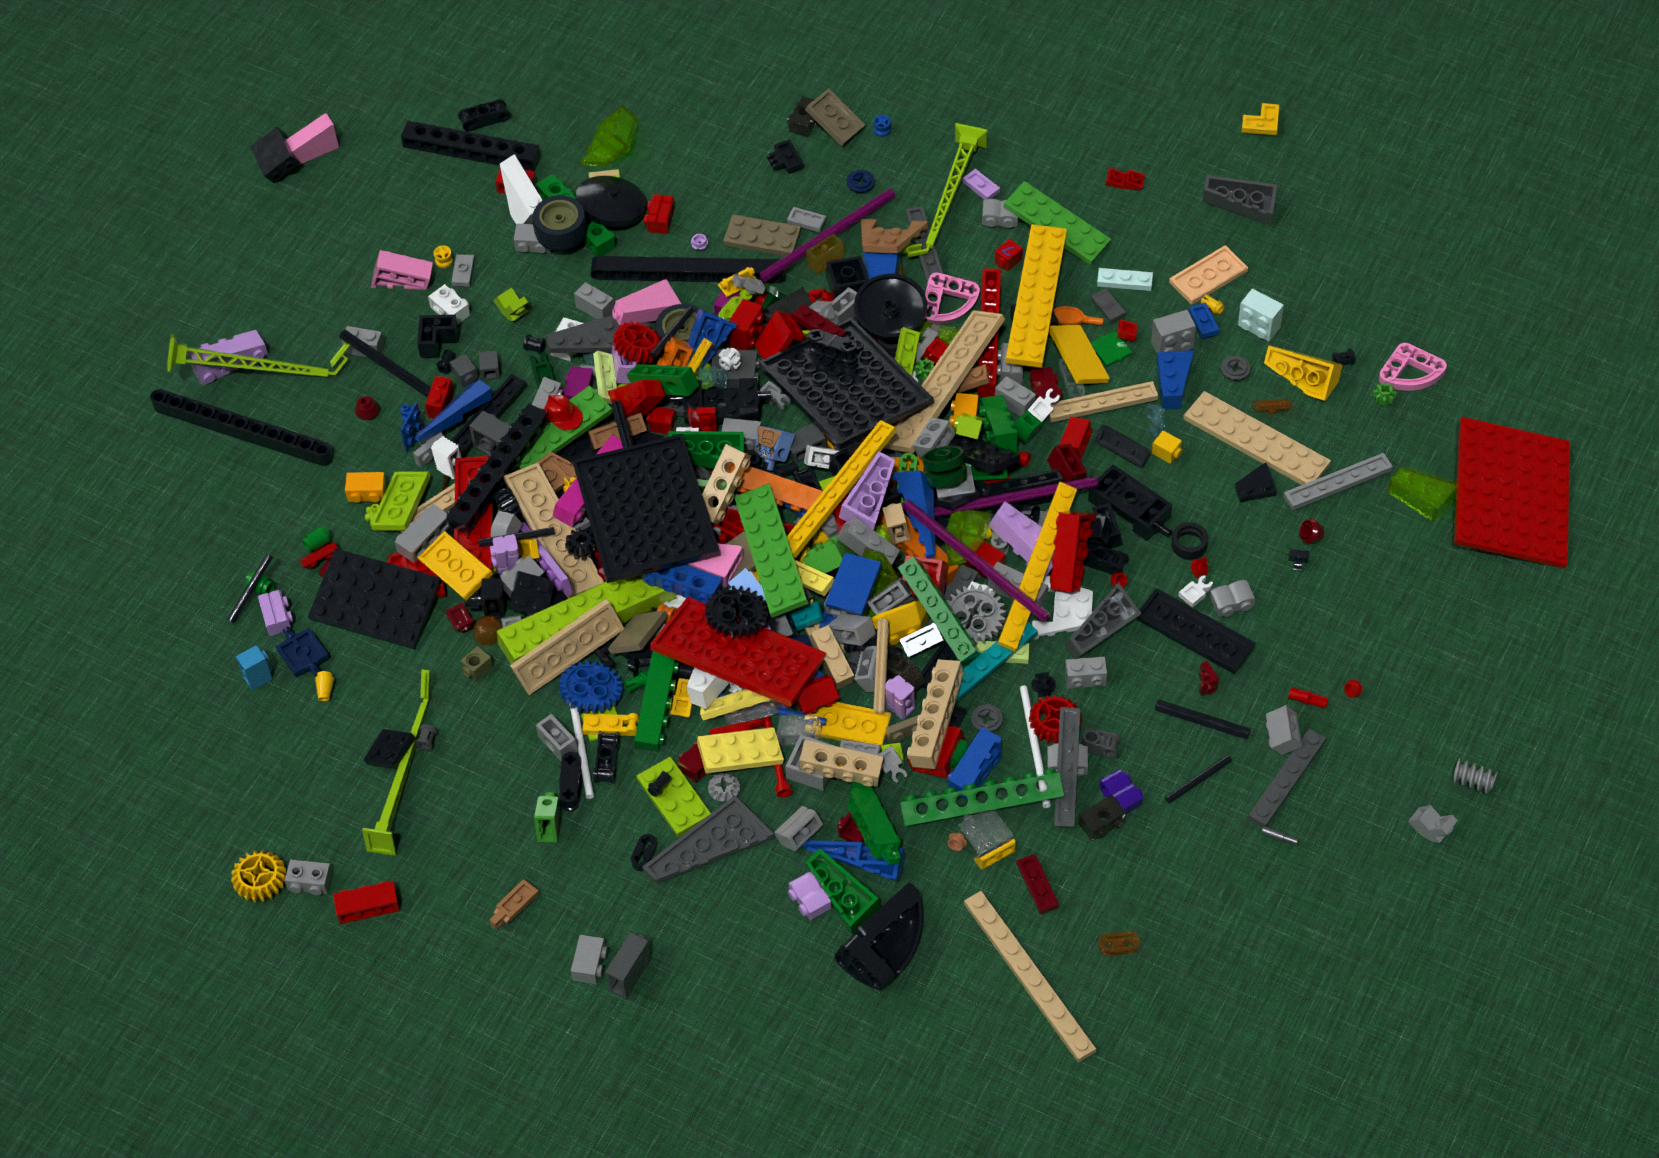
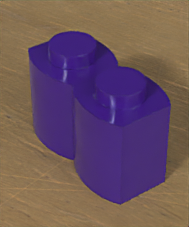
M1121 769L1100 780L1099 788L1121 816L1142 805V791L1131 784L1130 776Z

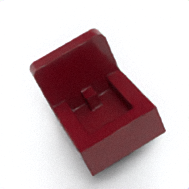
M463 602L445 611L455 632L461 630L463 633L472 628L471 624H473L474 619L470 617Z
M848 812L845 818L842 817L837 824L838 835L848 842L863 843L864 839L855 820L852 819V814Z

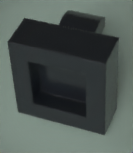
M1290 549L1288 561L1294 562L1293 570L1301 571L1302 563H1308L1310 551Z

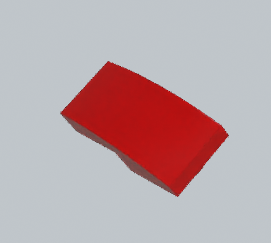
M1109 168L1105 185L1127 190H1141L1145 174L1130 169L1125 173Z

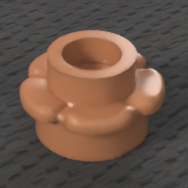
M951 833L948 846L954 851H961L967 846V840H965V836L961 833Z

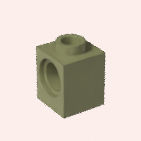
M478 646L460 660L462 673L467 678L471 677L475 682L493 668L491 657Z

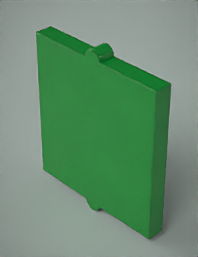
M1115 331L1105 336H1100L1099 339L1091 342L1097 356L1106 367L1116 362H1121L1122 359L1132 355V351L1121 338L1117 337Z

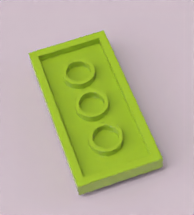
M394 472L370 524L372 530H406L430 480L429 472Z
M671 757L636 775L638 782L677 837L688 832L711 814ZM664 771L671 776L672 780L665 786L660 796L654 797L648 792V785L653 783L661 772Z

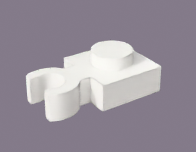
M1052 388L1046 392L1045 399L1039 396L1028 409L1041 422L1055 409L1051 404L1057 402L1061 397L1057 395L1056 398L1052 399L1050 397L1053 391Z
M1203 575L1199 578L1197 584L1192 581L1179 591L1178 596L1193 608L1206 597V592L1212 589L1213 582L1204 584L1206 576Z

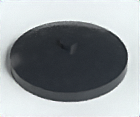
M595 176L586 179L578 186L575 197L583 206L586 218L595 223L610 227H623L636 223L643 217L646 208V198L643 192L633 183L615 176Z
M900 274L878 275L869 279L858 290L854 301L855 318L869 335L881 340H899L901 328L905 327L917 331L923 324L927 314L926 296L922 288L906 276Z

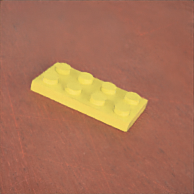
M774 727L697 737V744L705 773L783 764L784 761Z

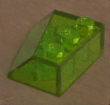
M621 105L599 124L592 137L594 141L586 149L588 154L581 158L579 163L582 165L607 166L622 153H627L631 148L630 144L634 138L633 133L637 127L638 117L624 105Z
M1401 467L1390 478L1387 492L1435 522L1456 499L1457 481L1413 467Z

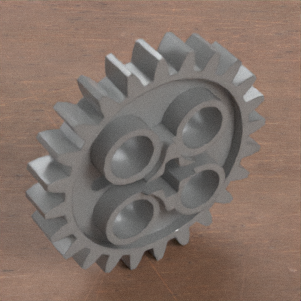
M972 584L970 590L963 586V592L957 589V596L950 595L951 601L947 600L958 618H966L961 623L976 645H978L980 640L985 644L986 638L992 641V634L995 636L999 635L998 630L1003 629L1001 623H1005L1003 616H1006V610H1003L1004 603H1000L1001 597L995 598V591L989 594V587L983 591L981 585L978 586V589H974ZM968 601L974 602L973 605H966L965 603ZM985 609L992 610L990 613L983 612V610ZM976 625L983 626L981 629H975L974 627Z

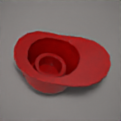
M564 395L548 396L544 411L548 413L549 420L562 430H574L579 427L583 420L580 409Z

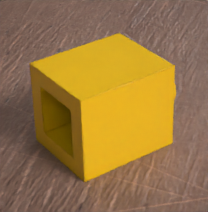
M1162 431L1153 442L1152 454L1171 464L1175 458L1178 459L1182 454V440Z

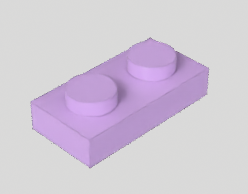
M976 169L963 177V183L984 200L992 199L1000 193V187Z

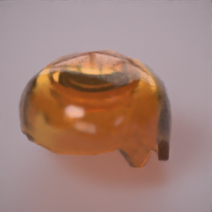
M482 616L477 619L473 626V637L477 643L491 646L498 642L497 631L502 629L499 619L493 616Z

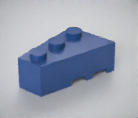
M1194 350L1157 352L1156 370L1162 410L1181 409L1193 364Z
M981 727L955 770L950 772L947 778L948 788L956 787V790L964 789V785L972 783L980 786L1001 760L1002 738ZM959 795L961 798L968 801L965 795Z

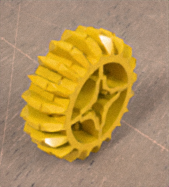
M263 849L260 853L254 850L252 855L246 853L245 859L239 858L240 863H234L235 870H232L231 874L233 877L231 881L234 885V890L238 892L241 898L245 897L247 901L252 898L255 903L258 899L264 902L266 897L272 900L273 893L279 895L278 889H284L283 882H285L287 871L284 868V862L280 860L277 854L273 855L271 851L266 854ZM265 866L271 867L274 871L265 869ZM244 881H248L249 883H253V886H249V885L245 884Z

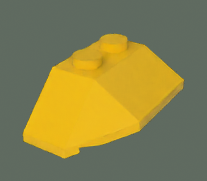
M913 601L877 614L871 620L874 629H878V620L888 619V643L896 645L900 642V639L924 628L929 614L920 601Z

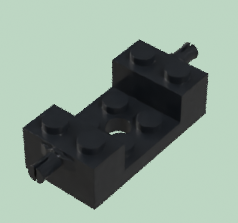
M739 378V388L703 389L702 380H697L699 386L692 395H670L671 403L682 402L685 424H689L688 408L697 410V407H715L717 422H723L724 418L759 421L760 399H771V391L760 392L757 378ZM720 403L726 404L725 407H718L717 405Z
M1114 464L1097 479V487H1090L1088 493L1089 502L1095 506L1110 502L1114 510L1133 522L1132 531L1146 541L1159 531L1167 537L1172 534V530L1164 525L1171 518L1172 504ZM1133 496L1135 497V499L1130 501L1127 500L1125 497Z

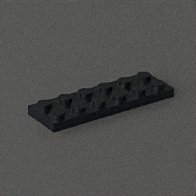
M955 434L948 446H957L963 449L964 463L993 473L1020 462V454L1012 452L1010 449L1000 448L995 444L986 443L984 440Z
M1157 588L1140 608L1139 611L1142 614L1136 618V620L1233 674H1236L1256 646V643Z

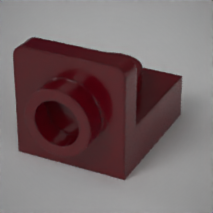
M1208 661L1201 663L1199 677L1202 682L1199 686V693L1203 696L1205 694H1212L1218 689L1219 678Z

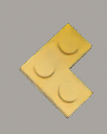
M1262 103L1261 116L1243 115L1242 132L1277 135L1279 105Z

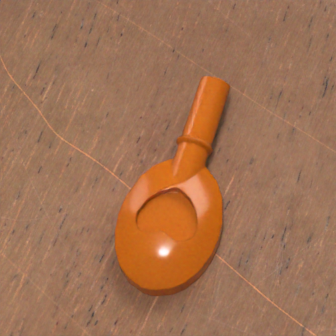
M1061 306L1053 310L1061 325L1086 323L1103 326L1104 318L1086 316L1075 307Z

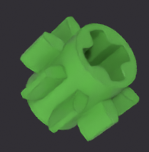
M927 358L923 361L918 359L913 368V371L916 372L915 377L924 382L934 368V362Z
M1386 382L1381 385L1377 384L1376 390H1373L1372 395L1376 397L1375 403L1383 406L1392 404L1397 392L1393 391L1394 386Z

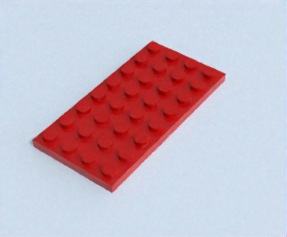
M690 597L684 600L650 644V650L789 707L795 702L826 657V652L764 627H762L761 631L756 629V635L750 632L748 638L744 634L741 639L737 635H734L733 639H731L730 634L723 637L722 631L717 634L716 628L711 629V624H707L705 604ZM736 616V623L739 624V617Z

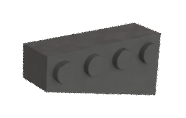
M1118 582L1064 646L1074 659H1079L1133 622L1142 613Z

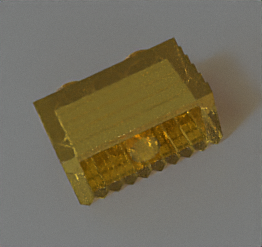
M835 234L829 235L820 243L818 242V244L806 250L807 266L815 274L826 268V262L839 260L845 256L844 243Z

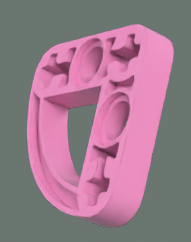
M932 273L925 290L927 311L929 306L932 307L931 316L928 317L926 314L924 322L929 324H947L964 317L972 309L980 292L979 285L975 282L946 274ZM935 279H938V285L934 284ZM952 282L956 283L958 289H950L949 284ZM969 288L973 289V294L969 293ZM942 293L968 300L956 311L938 314ZM928 295H936L937 301H930Z
M1401 343L1381 369L1379 382L1381 384L1386 382L1394 386V389L1402 391L1424 389L1435 384L1444 376L1447 364L1443 359L1409 343ZM1423 357L1426 359V362H1419L1417 358ZM1399 362L1401 366L1394 367L1391 363ZM1408 364L1429 374L1417 379L1398 378ZM1391 372V377L1385 378Z

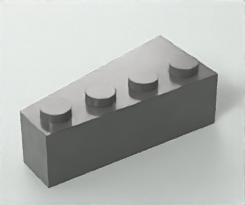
M1206 175L1203 202L1271 226L1277 184Z

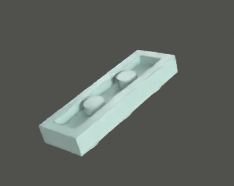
M1099 268L1097 286L1151 291L1153 272Z

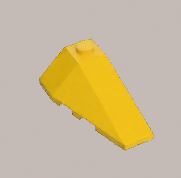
M1268 345L1264 364L1288 379L1291 384L1303 390L1306 395L1324 401L1327 400L1338 384L1343 367L1342 364Z

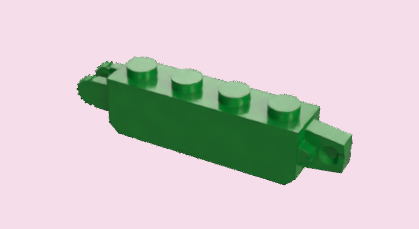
M852 782L853 787L850 790L847 807L872 856L876 859H884L888 865L899 864L901 857L898 849L901 847V840L896 835L893 824L886 815L885 808H882L878 795L875 794L872 786L867 787L862 783Z

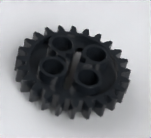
M733 585L732 590L724 587V592L718 589L717 595L712 593L711 598H708L707 604H705L707 624H711V629L716 628L717 634L722 631L723 637L730 634L731 639H733L734 635L741 639L743 634L748 638L750 632L756 635V629L761 631L762 626H765L766 620H768L766 600H762V595L757 596V591L751 593L749 587L743 590L742 586L736 589ZM734 600L737 601V613L739 616V624L736 623V609L734 608Z

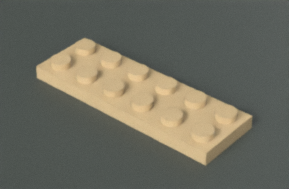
M605 599L515 661L510 667L526 693L530 695L564 672L566 668L571 667V664L577 663L623 631L624 627L610 602Z

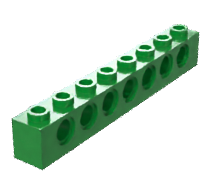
M1055 768L1043 770V774L1035 775V772L1023 774L1024 778L1016 779L1015 776L1003 778V782L996 783L995 780L984 781L982 786H976L975 783L964 785V789L956 790V787L944 789V793L936 794V791L925 792L923 797L916 798V794L904 796V800L900 802L904 824L909 826L1063 797L1064 792L1060 771L1055 772ZM1039 780H1044L1048 784L1047 788L1043 791L1036 788V783ZM1025 784L1028 788L1025 794L1017 793V785ZM1003 787L1008 791L1005 798H999L996 795L998 788ZM980 791H984L988 795L987 800L984 802H980L976 798V794ZM959 795H965L968 803L961 806L957 803L956 798ZM939 799H945L948 802V807L940 809L937 807L936 802ZM921 802L926 803L928 806V811L925 813H920L917 810V805Z

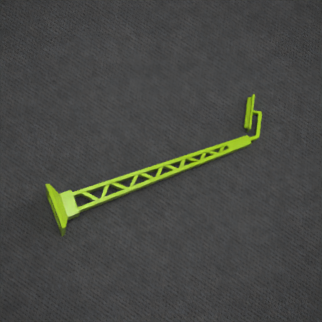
M955 123V142L959 143V148L926 241L927 248L922 250V244L909 245L903 248L900 254L907 253L908 257L928 254L930 248L933 249L973 151L976 152L977 147L987 148V129Z
M171 333L167 372H170L176 363L185 364L187 362L328 377V375H336L346 363L348 358L343 354L350 345L344 343L332 358L330 363L333 367L341 356L344 357L340 365L332 372L327 368L187 347V344L177 343L174 334ZM187 351H193L199 360L187 359ZM198 352L210 355L203 360ZM216 355L221 362L209 360ZM221 356L232 357V359L226 363ZM240 359L243 364H235L233 362ZM244 359L252 360V362L249 365H247ZM260 362L262 366H254V364ZM263 362L271 364L267 367Z
M421 670L420 698L424 699L421 702L411 730L415 740L399 764L380 821L376 823L375 829H362L367 852L396 856L393 835L390 830L416 748L415 741L419 738L420 727L423 725L428 709L430 691L429 670Z

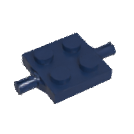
M287 626L286 629L282 630L287 639L276 646L277 652L295 677L309 670L316 677L317 673L321 672L317 665L329 659L328 653L310 628L294 634L290 627Z

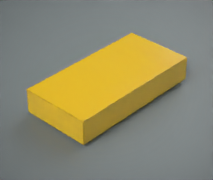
M537 539L517 541L519 558H526L529 555L532 559L540 558Z

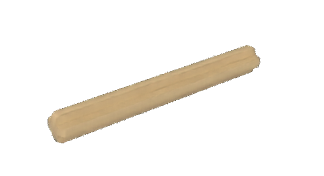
M888 619L878 620L874 712L877 714L885 712L886 691L884 686L887 674Z

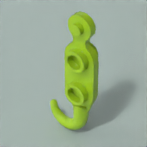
M746 288L742 289L740 296L731 298L720 310L718 316L730 320L742 299L750 300L753 294L749 293Z

